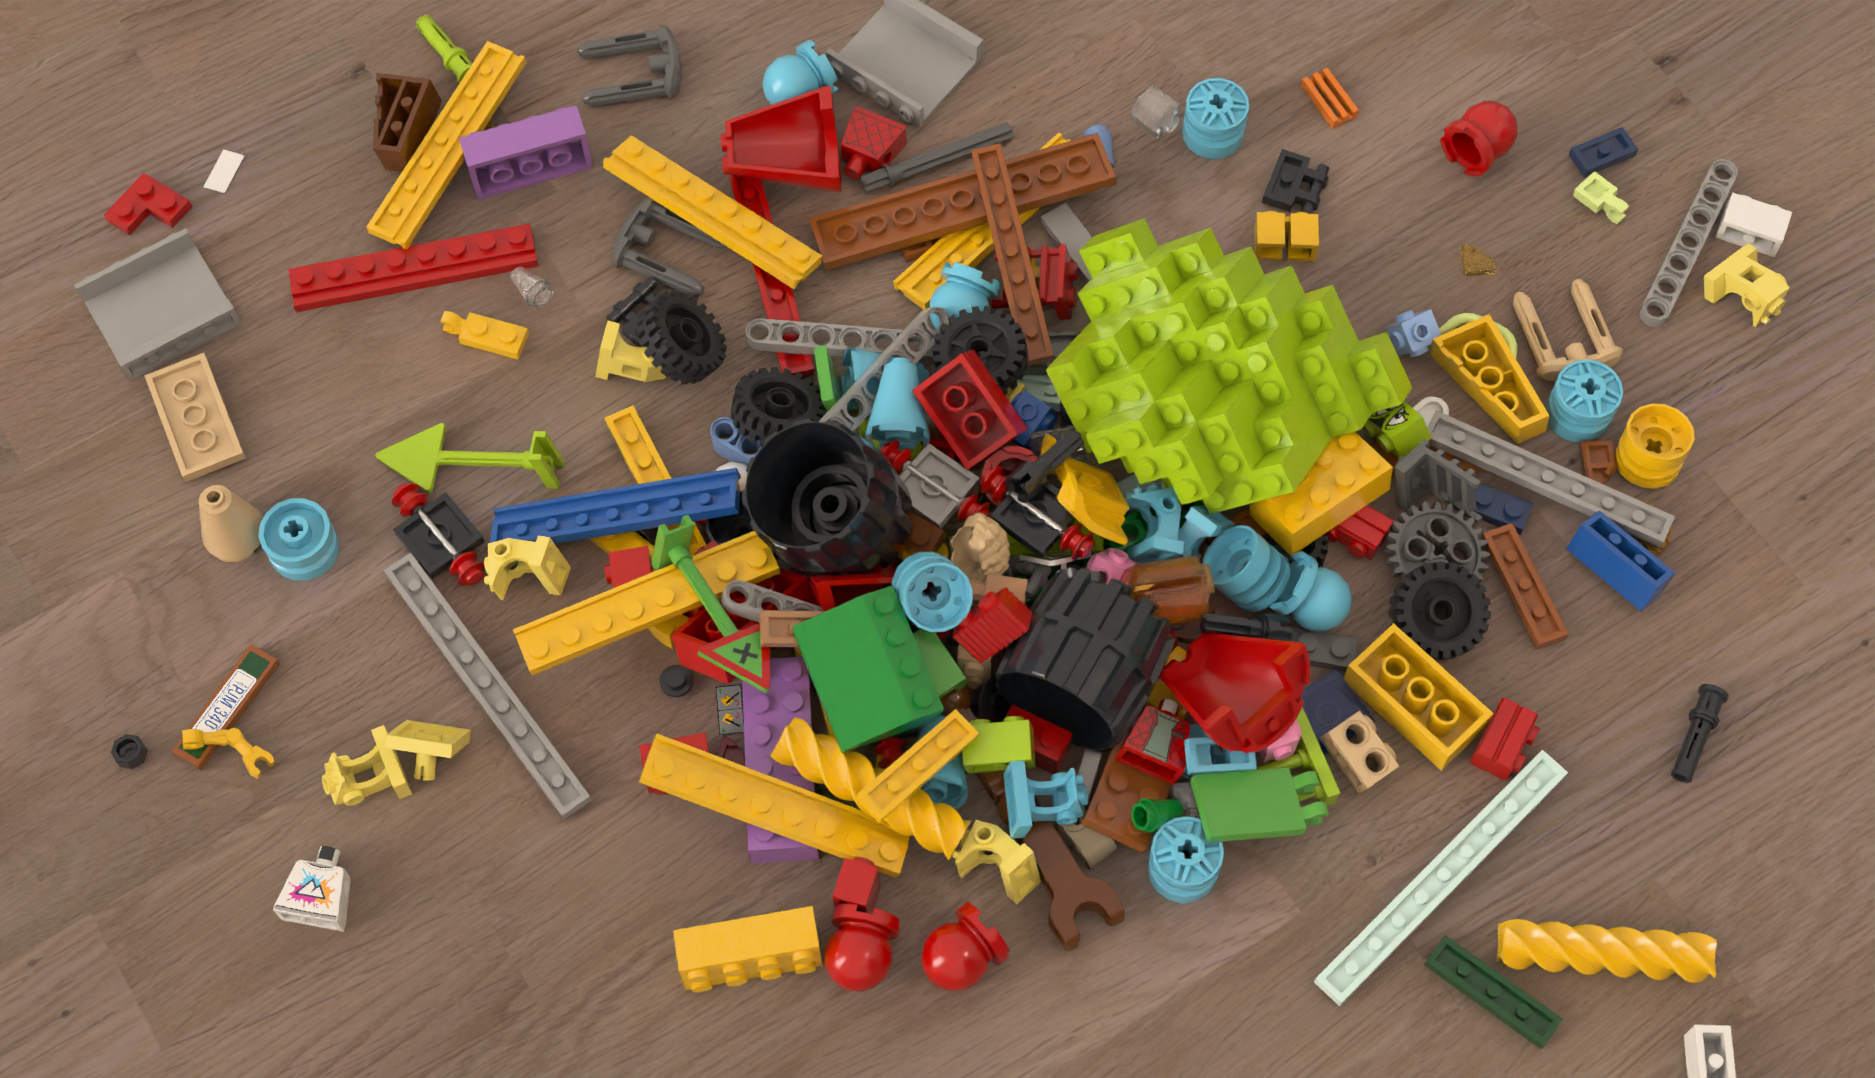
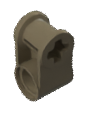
M1083 806V813L1085 814L1086 809ZM1083 817L1077 818V826L1074 823L1060 825L1056 822L1058 834L1072 849L1081 864L1088 870L1092 869L1117 849L1112 838L1082 825Z

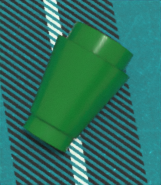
M1143 798L1132 808V821L1137 829L1153 832L1170 820L1182 817L1183 806L1177 799Z

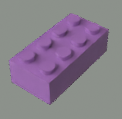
M576 105L568 108H559L550 113L530 116L521 121L501 124L492 129L472 132L467 136L459 137L478 200L594 168L586 133Z

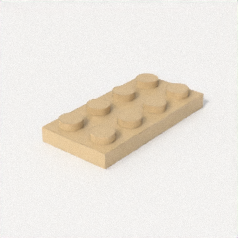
M205 353L144 375L185 482L246 459Z

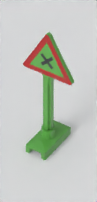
M689 515L683 516L680 527L671 531L668 530L665 524L659 525L652 566L656 571L672 564L679 568L724 636L719 640L700 647L698 655L765 693L769 692L770 647H761L760 623L743 630H737L692 561L693 556L689 552L694 523Z

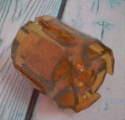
M1202 554L1136 564L1130 568L1126 575L1124 584L1132 587L1129 597L1135 601L1147 597L1158 607L1152 615L1167 618L1171 625L1201 621L1203 614H1215V610L1209 611L1210 593L1215 592L1213 577L1209 564L1202 565L1199 560Z

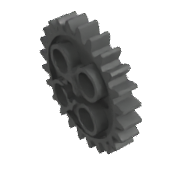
M1426 501L1419 506V510L1412 505L1407 510V514L1402 512L1397 517L1398 522L1394 521L1390 528L1393 533H1389L1384 539L1390 545L1384 548L1383 553L1392 555L1385 562V566L1395 567V570L1390 575L1391 578L1400 576L1402 579L1406 574L1419 566L1434 562H1451L1459 567L1469 569V573L1471 575L1475 574L1480 579L1478 581L1480 583L1484 579L1480 573H1484L1489 567L1481 561L1486 560L1490 556V553L1481 551V548L1488 541L1478 540L1477 537L1483 529L1477 528L1473 530L1471 525L1475 519L1470 518L1466 521L1462 519L1464 515L1463 509L1457 514L1452 513L1453 506L1451 503L1444 510L1441 509L1439 501H1436L1431 509ZM1430 526L1437 527L1442 536L1433 534ZM1408 546L1415 547L1419 551L1420 557L1412 555ZM1453 549L1459 550L1463 554L1464 560L1458 559L1454 555ZM1437 550L1440 554L1436 556L1433 551Z

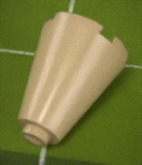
M213 485L206 488L199 497L201 536L205 548L210 554L224 562H239L250 558L255 554L254 550L261 544L258 535L263 515L257 508L224 486Z

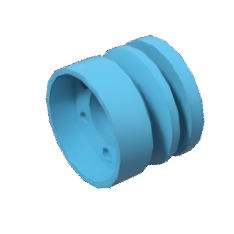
M1209 78L1197 83L1190 90L1186 99L1182 133L1183 140L1191 151L1204 158L1222 159L1232 155L1240 148L1244 139L1249 113V100L1244 90L1233 81L1223 78Z
M1577 360L1568 364L1559 373L1545 407L1549 414L1548 424L1553 432L1561 438L1574 443L1600 438L1608 430L1623 396L1622 382L1615 371L1604 363L1594 360Z
M1237 525L1225 530L1211 543L1203 558L1202 572L1204 578L1245 612H1257L1266 609L1280 597L1290 579L1291 567L1288 559L1249 526Z
M918 552L907 557L897 567L892 579V585L904 614L917 627L929 632H945L958 626L968 615L972 605L973 589L968 577L947 557L935 552ZM931 582L934 586L930 587V593H924L922 590L927 589V583Z
M1189 816L1174 818L1162 825L1154 836L1147 866L1149 880L1157 893L1169 901L1182 904L1197 902L1207 896L1215 886L1224 856L1222 842L1207 843L1201 819ZM1182 851H1189L1191 859H1185Z

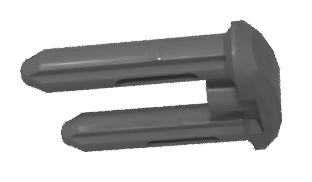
M660 25V28L654 31L591 40L581 44L577 52L580 56L586 58L661 47L664 53L649 55L652 73L662 71L666 73L664 78L591 89L583 94V102L591 106H600L663 95L673 99L679 93L682 74L680 57L671 30L664 25Z
M645 198L632 210L618 232L613 247V263L616 268L625 266L646 277H652L656 281L680 292L687 293L689 296L702 295L704 286L698 279L631 250L632 245L635 241L647 247L652 244L656 230L647 227V225L653 219L716 248L728 247L652 198Z

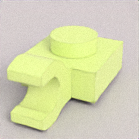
M1595 171L1576 187L1573 193L1576 199L1595 213L1603 208L1607 217L1615 224H1618L1626 217L1623 212L1629 208L1625 201L1616 197L1618 188Z

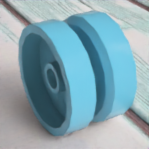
M290 498L273 506L266 512L260 523L258 537L261 546L272 566L283 577L294 581H308L322 576L333 566L339 555L340 542L326 511L316 502L305 498Z

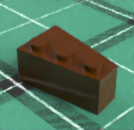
M376 73L378 95H375L377 118H374L373 150L386 170L402 172L432 127L442 100L430 79Z

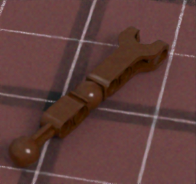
M968 684L956 692L953 689L940 698L944 708L940 715L947 717L956 709L969 723L977 720L970 710L973 695ZM1005 770L975 773L994 804L998 805V813L1001 820L1009 826L1003 777ZM1034 795L1035 806L1041 807L1037 795ZM1032 821V827L1024 838H1016L1020 846L1024 843L1034 852L1040 880L1052 899L1048 925L1064 950L1070 952L1079 945L1080 933L1073 919L1079 912L1086 910L1097 912L1107 925L1116 926L1125 920L1124 909L1109 883L1099 878H1091L1084 875L1051 821Z

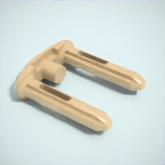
M1576 279L1572 282L1571 294L1597 354L1587 356L1582 343H1573L1564 350L1567 359L1566 357L1556 359L1530 297L1524 292H1517L1513 296L1514 310L1539 366L1536 369V374L1547 381H1556L1559 373L1568 364L1577 360H1594L1604 363L1611 368L1621 358L1622 348L1615 346L1589 285L1581 279Z

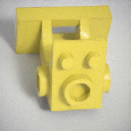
M1748 243L1704 275L1705 299L1715 304L1728 293L1734 292L1742 297V303L1745 308L1752 311L1754 327L1758 326L1761 322L1765 325L1768 324L1771 320L1769 316L1774 314L1777 317L1782 312L1780 309L1786 303L1784 297L1790 288L1781 274L1775 273L1757 263V248Z
M607 321L595 377L607 380L609 373L643 382L666 379V376L661 373L662 367L658 366L655 368L652 364L654 358L652 356L647 358L644 351L647 347H634L627 344L619 333L620 324Z
M538 536L536 542L506 538L488 544V557L484 559L485 570L488 576L484 577V582L486 585H490L491 592H495L500 600H504L508 586L513 579L521 577L524 573H534L549 594L561 596L571 566L550 537ZM518 564L515 569L510 570L513 565Z
M384 725L371 730L376 746L368 754L350 760L348 755L337 757L334 752L331 753L329 762L324 764L326 772L322 775L323 788L327 795L331 794L335 805L345 803L346 806H353L359 804L365 797L393 786L399 799L412 795L396 750L385 748L386 734L388 732ZM373 768L376 775L375 778L362 783L356 782L355 774Z
M975 820L971 830H966L962 837L961 851L955 850L953 853L960 878H964L979 864H997L1000 868L1006 894L1016 905L1041 882L1034 852L1024 843L1020 846L1000 827L994 824ZM986 850L994 852L991 855L984 854Z

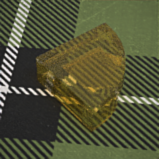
M1461 245L1460 253L1464 276L1495 274L1496 266L1491 257H1487L1484 253L1477 250L1475 246Z

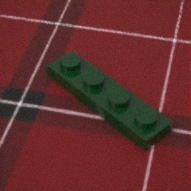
M1444 935L1424 963V966L1541 1050L1563 1020L1562 1017L1447 935Z

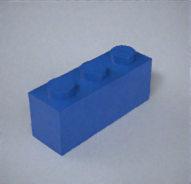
M1600 510L1580 525L1566 548L1641 612L1660 597L1675 575L1673 570Z

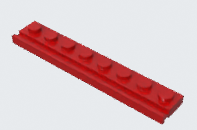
M524 224L409 246L407 250L402 247L290 268L288 270L293 307L296 312L538 267L531 225Z

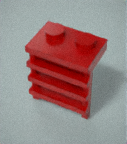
M1060 244L1059 248L1050 249L1048 245L1041 246V249L1031 250L1030 247H1027L1030 262H1032V258H1041L1039 279L1041 305L1053 304L1059 320L1071 319L1072 307L1077 306V294L1075 288H1073V281L1078 280V266L1076 262H1072L1066 244ZM1004 285L1002 299L992 300L991 306L993 309L1009 308Z

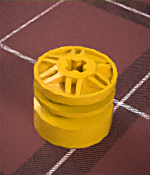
M1652 403L1635 410L1631 414L1615 450L1617 469L1620 474L1630 483L1642 488L1657 489L1668 486L1677 478L1695 440L1694 428L1688 417L1678 409L1666 404Z

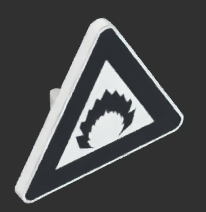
M1073 552L1046 553L1042 559L1036 554H1019L1020 560L1048 566L1061 564V569L1067 568V562L1075 561L1072 559Z

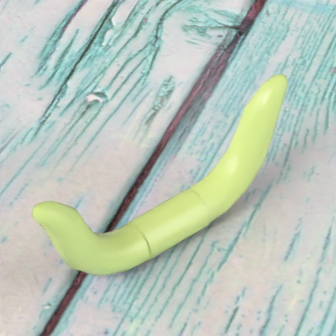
M1461 313L1450 318L1439 330L1442 335L1460 325L1470 323L1483 316L1474 313ZM1494 322L1514 357L1517 358L1518 344L1514 335L1501 324Z

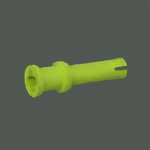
M430 15L421 16L416 21V28L443 57L445 68L448 71H453L460 84L473 64L468 59L467 52L463 48L456 47Z

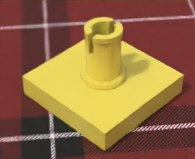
M406 720L386 734L385 748L417 753L413 777L420 780L421 776H424L423 780L430 781L436 777L437 756L452 758L470 743L471 730Z

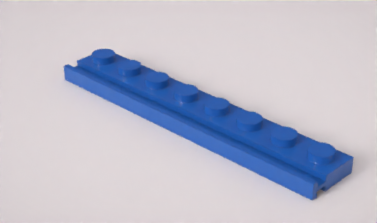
M737 468L494 508L495 520H492L490 543L506 538L536 542L538 536L550 537L554 544L655 528L662 524L666 526L680 524L682 517L685 515H689L692 521L739 514V479L741 475Z

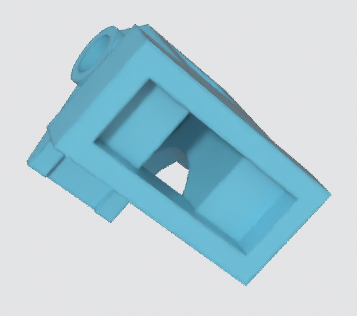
M1161 484L1145 487L1142 491L1141 487L1134 488L1133 491L1127 492L1125 500L1129 508L1140 511L1148 525L1147 535L1144 540L1127 549L1128 558L1137 564L1146 566L1150 563H1160L1163 565L1183 555L1184 542L1178 540L1181 506L1174 488L1162 489ZM1150 507L1156 511V516L1150 513Z
M1201 505L1194 506L1185 516L1187 520L1179 530L1178 540L1184 542L1183 555L1164 564L1168 571L1173 572V578L1190 582L1191 578H1195L1194 584L1198 586L1206 585L1208 582L1204 578L1202 563L1199 558V548L1202 542L1207 537L1219 536L1225 530L1234 526V523L1220 512L1209 514L1206 506Z
M1190 724L1189 738L1184 740L1186 766L1182 773L1189 780L1198 774L1252 771L1257 769L1255 752H1231L1226 749L1220 751L1219 746L1208 737L1198 724Z
M1024 761L1010 762L1003 773L1011 838H1024L1032 827V821H1056L1057 824L1068 825L1075 823L1077 818L1084 817L1083 805L1088 804L1086 785L1082 784L1084 783L1083 775H1076L1074 768H1070L1068 773L1062 772L1052 775L1051 781L1039 782L1032 781L1026 777ZM1034 795H1052L1053 807H1036Z

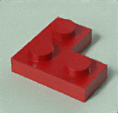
M143 172L104 214L107 222L131 235L149 214L173 228L192 208V205L188 199Z

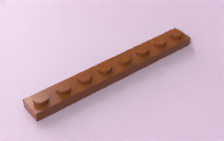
M1001 143L971 150L1010 313L1015 323L1018 322L1027 343V367L1054 361Z

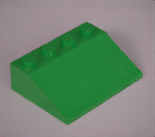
M893 585L861 595L792 627L841 753L934 722L943 712V705Z

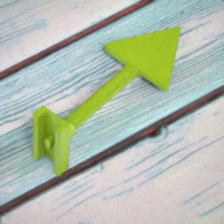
M444 423L437 424L375 454V457L380 462L412 483L418 484L420 488L428 493L433 491L439 465L523 467L524 469L535 470L547 489H560V482L554 474L555 467H564L565 460L546 431H534L530 450H525L524 453L442 451L446 433Z

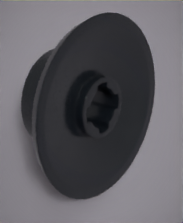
M995 675L991 676L986 683L979 685L973 697L975 712L980 716V719L990 720V723L1003 722L1011 708L1010 704L996 687L997 679Z

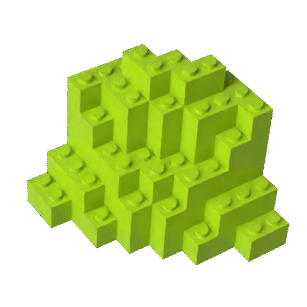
M1145 218L1095 235L1079 250L1092 279L1079 291L1078 296L1091 322L1046 369L1076 432L1081 434L1086 452L1088 454L1093 452L1099 464L1120 458L1127 473L1134 472L1140 484L1162 479L1166 488H1174L1182 505L1203 500L1209 514L1294 492L1333 437L1361 430L1373 412L1401 405L1412 389L1388 333L1385 332L1358 340L1333 285L1305 293L1292 265L1264 274L1252 247L1224 255L1212 228L1158 246Z

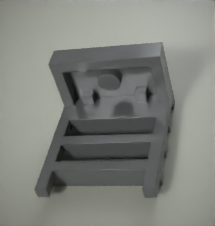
M1425 439L1407 456L1404 455L1397 461L1394 469L1397 505L1407 512L1412 505L1418 503L1429 492L1447 505L1451 503L1458 512L1463 509L1464 516L1469 519L1474 518L1475 523L1479 524L1482 521V516L1475 512L1477 510L1476 489L1481 486V481L1475 478V471L1469 468L1465 472L1460 468L1459 460L1455 458L1451 462L1446 460L1445 452L1440 448L1436 452L1430 449V442ZM1461 480H1462V497H1461Z

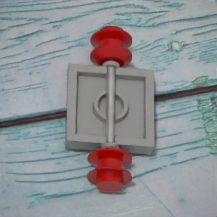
M898 440L891 443L887 442L881 447L880 451L897 473H902L899 477L909 490L912 500L911 511L924 520L942 529L957 510V521L960 523L976 513H982L990 518V503L986 502L980 505L978 504L979 496L977 494L970 496L980 484V478L928 443L913 462H911V449L899 450L900 442Z

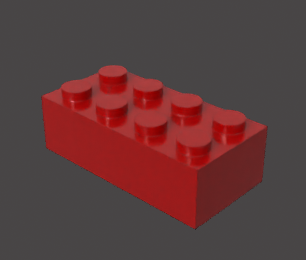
M779 568L780 574L754 584L814 604L808 577ZM739 591L729 594L730 598L736 603L746 602L745 596ZM771 602L761 603L763 610L778 611L775 604ZM705 607L672 633L682 666L730 684L737 678L698 655L700 647L724 637ZM724 608L737 630H743L759 623L732 614Z

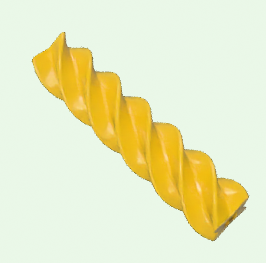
M794 717L792 722L784 729L770 756L782 765L796 767L805 779L814 783L825 784L834 796L842 800L855 801L861 811L872 817L856 800V796L886 769H874L871 762L861 753L854 751L841 753L835 738L826 734H814L806 721ZM921 788L885 818L887 824L894 831L903 835L914 836L923 848L935 853H944L948 861L972 821L963 820L960 814L950 805L933 803L930 796Z
M1512 919L1498 924L1496 960L1498 962L1502 959L1503 963L1508 967L1516 970L1526 969L1537 963L1548 972H1559L1571 965L1584 975H1593L1606 967L1614 975L1623 978L1630 977L1641 970L1654 980H1664L1677 973L1684 980L1690 983H1697L1706 979L1709 974L1714 978L1716 977L1715 953L1717 941L1699 932H1687L1676 935L1673 932L1656 929L1640 932L1629 927H1616L1606 930L1603 927L1590 924L1571 927L1560 922H1545L1537 925L1524 919Z

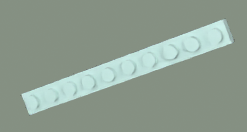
M1542 750L1316 977L1314 983L1338 1006H1341L1566 777L1568 772Z

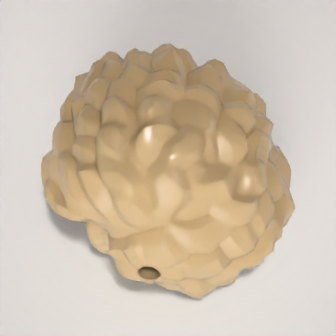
M976 513L968 517L964 526L958 529V532L951 540V545L954 549L951 555V562L969 580L986 583L988 574L1001 576L1009 568L1008 562L1011 555L1009 548L1011 546L1007 540V532L995 520L986 517L982 513Z

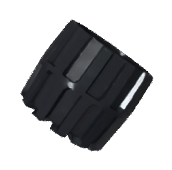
M810 419L794 421L792 426L780 432L775 431L764 440L765 444L755 457H751L745 470L747 472L745 489L742 491L743 506L749 511L751 517L750 526L775 554L790 566L812 576L871 574L870 569L877 564L885 569L899 556L898 552L894 549L896 542L904 543L910 535L912 521L904 512L911 510L912 500L907 486L878 448L845 425L829 419L825 422H813Z
M1075 568L1061 569L1049 580L1030 608L1032 618L1029 630L1009 644L995 674L997 679L996 687L1010 706L1013 704L1073 733V745L1093 750H1106L1109 747L1115 748L1121 742L1153 692L1175 644V637L1169 634L1173 627L1167 618L1152 615L1158 607L1147 597L1137 601L1129 597L1132 587L1117 579H1110L1106 585L1100 572L1089 569H1079L1078 571Z

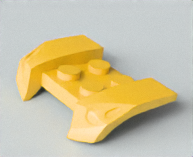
M1045 434L1040 449L1041 455L1057 442L1052 435ZM1071 457L1051 472L1057 475L1058 480L1063 485L1057 495V499L1068 512L1089 531L1119 544H1127L1128 539L1121 525L1125 521L1124 515L1129 509V505L1111 473Z

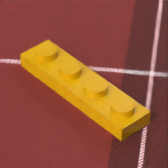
M955 709L857 794L856 800L880 824L977 739L979 732Z

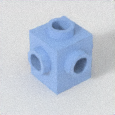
M1431 309L1413 313L1412 310L1395 316L1396 322L1386 327L1397 355L1408 353L1411 357L1421 355L1428 351L1427 345L1432 343V339L1441 335Z

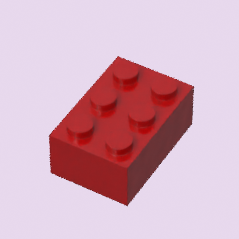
M974 350L960 354L912 390L967 470L979 465L996 451H999L1028 430Z

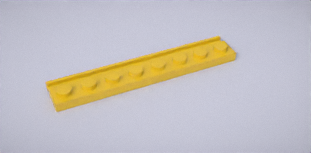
M489 41L486 42L366 227L370 234L390 243H397L406 250L408 249L465 160L459 137L467 136L472 132H481L485 129L526 65L525 56L520 55L519 57L513 51Z
M1058 133L1041 149L1071 140H1065L1062 138V134ZM1039 208L1019 213L1021 225ZM989 223L943 236L893 281L894 289L902 291L905 297L923 310L929 308L931 296L937 287L946 283V279L941 276L945 262L950 263L952 267L954 262L974 268L995 249Z
M632 135L612 151V155L609 158L605 157L603 159L604 169L793 289L797 287L800 281H804L822 262L821 254Z
M755 531L698 553L692 559L717 599L721 598L727 584L731 581L742 580L755 584L780 574L779 566L771 549L758 537ZM672 564L515 628L513 631L528 669L533 676L700 607L703 604L681 570Z
M656 734L639 779V783L840 858L854 860V857H863L874 862V866L878 867L880 873L897 878L901 872L910 836L894 831L885 819L879 824L873 817L857 808L663 735Z

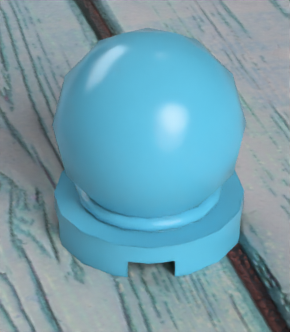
M805 41L796 47V55L788 54L779 57L766 69L762 86L765 98L771 105L824 86H831L832 94L839 90L836 86H833V83L837 81L833 67L825 54L818 56L812 49L816 46L813 41Z
M945 262L941 276L946 279V283L937 287L931 296L929 308L941 307L948 313L949 317L954 314L956 318L960 317L959 311L966 309L968 314L972 313V307L978 306L980 311H984V306L990 307L987 298H997L1002 284L996 279L989 283L981 278L983 272L956 262H954L952 267L950 263ZM930 313L931 323L935 329H938L940 325L939 317L935 313Z
M1302 551L1294 553L1291 557L1295 561L1290 564L1291 570L1288 584L1280 597L1268 607L1281 615L1291 614L1292 619L1301 627L1314 632L1329 631L1341 625L1350 613L1353 600L1349 584L1339 573L1324 567H1318L1316 559Z

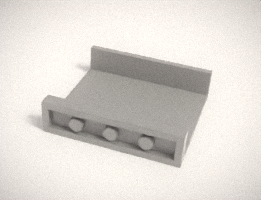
M883 0L884 5L839 53L829 48L826 51V57L833 67L837 79H843L851 84L859 93H865L875 99L880 106L893 110L904 121L912 122L921 127L982 60L984 40L919 0Z
M186 228L172 233L166 239L150 247H145L138 253L122 261H117L110 267L94 275L87 276L82 281L74 284L129 382L242 324L233 305L225 296Z

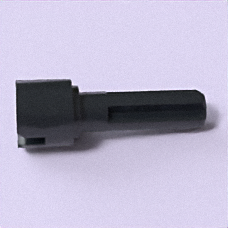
M1071 430L1034 462H1023L1005 478V485L1008 491L1013 492L1020 486L1023 491L1019 493L1018 501L1027 503L1046 486V477L1083 446L1084 441L1081 438V434Z
M1205 613L1201 616L1200 629L1205 633L1291 641L1293 633L1291 628L1281 627V624L1286 625L1290 622L1291 619L1289 617L1261 613L1256 619Z

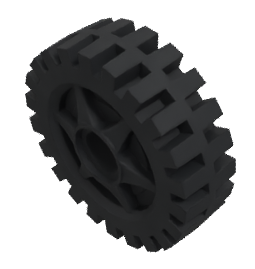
M667 291L655 298L640 312V317L636 323L639 326L636 329L637 335L642 337L639 343L641 347H647L644 353L647 358L651 356L654 358L652 364L655 368L658 366L662 367V374L667 376L671 373V380L676 382L681 380L682 384H688L689 382L696 384L712 374L721 366L722 361L725 360L726 354L724 353L727 351V345L723 344L726 340L725 335L718 333L722 328L719 323L714 324L713 320L716 317L712 312L710 314L705 312L707 307L703 303L698 306V299L693 296L688 299V294L684 292L678 294V291H671L670 293Z
M978 306L972 307V313L969 314L966 309L959 311V318H956L953 314L948 318L949 325L943 323L940 327L941 334L936 333L934 338L935 345H933L932 351L936 371H939L964 352L974 350L976 353L985 351L987 353L980 356V360L1005 395L1008 394L1007 388L1014 389L1018 385L1017 379L1022 380L1025 375L1024 369H1027L1028 366L1027 343L1018 322L1015 323L1014 318L1009 314L1005 316L1004 311L997 308L993 312L992 307L984 306V311H980Z
M766 367L759 368L758 373L755 370L750 371L748 376L744 375L741 377L734 391L731 405L733 425L735 428H740L739 433L743 437L749 434L748 440L752 443L759 440L762 447L765 444L764 440L773 432H780L792 426L794 421L810 419L813 422L820 421L826 414V409L821 400L820 387L818 385L813 386V381L810 378L802 380L803 374L797 372L794 376L790 375L791 370L785 368L783 373L779 372L778 367H771L770 372H768Z
M1451 562L1428 563L1410 571L1395 586L1393 590L1395 593L1389 602L1392 605L1391 610H1389V618H1392L1393 623L1434 660L1452 659L1471 651L1484 638L1482 635L1487 632L1489 627L1487 620L1491 619V611H1488V606L1491 603L1490 598H1486L1484 594L1487 592L1485 586L1478 583L1480 579L1475 574L1471 575L1469 569L1459 567ZM1437 602L1441 603L1446 610L1445 617L1442 620L1434 614V606Z

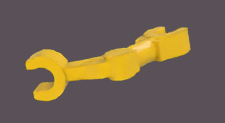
M237 728L222 729L215 732H203L197 729L183 730V749L192 750L201 748L204 745L217 744L225 746L229 744L231 747L236 748L243 756L242 760L248 772L257 779L261 776V771L255 766L257 761H265L270 767L274 765L272 755L258 746L253 747Z

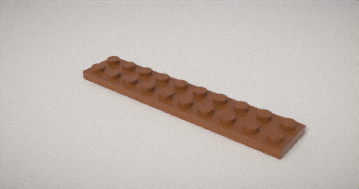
M1098 133L1005 160L1018 214L1117 185L1116 175ZM975 169L809 218L819 253L822 255L825 271L988 223Z

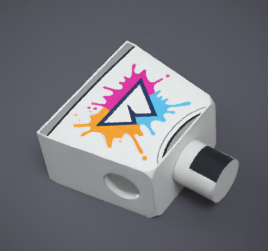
M321 846L316 863L298 860L295 863L273 908L281 920L344 932L351 878L344 868L336 866L340 855L338 849Z

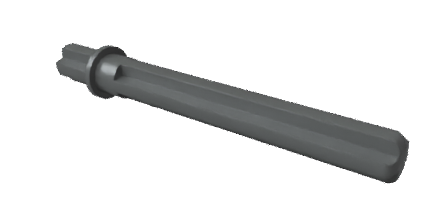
M1003 123L888 166L884 164L882 169L861 177L862 187L867 193L885 186L892 188L896 182L971 155V150L1011 140L1013 138V130L1008 123Z

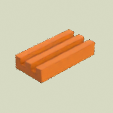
M1328 67L1323 69L1321 74L1316 72L1312 74V78L1305 77L1302 79L1301 87L1332 129L1358 116V108ZM1317 84L1322 93L1325 95V99L1327 100V102L1330 104V106H1333V108L1336 110L1340 117H1336L1334 112L1328 106V104L1320 95V93L1314 85Z

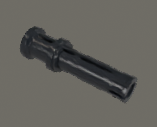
M1702 684L1698 689L1699 699L1695 708L1689 712L1691 724L1681 746L1675 766L1671 771V776L1677 781L1683 783L1692 782V776L1710 730L1719 724L1718 714L1722 704L1727 702L1729 695L1718 686ZM1696 740L1695 745H1694V748H1693L1692 753H1691V755H1690V758L1687 759L1688 756H1689V753H1690V751H1691L1692 745H1693L1694 741Z

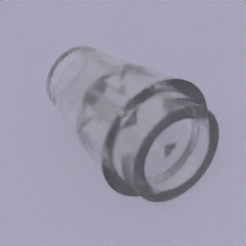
M517 267L512 271L510 281L528 305L541 308L550 302L553 290L547 280L523 267Z

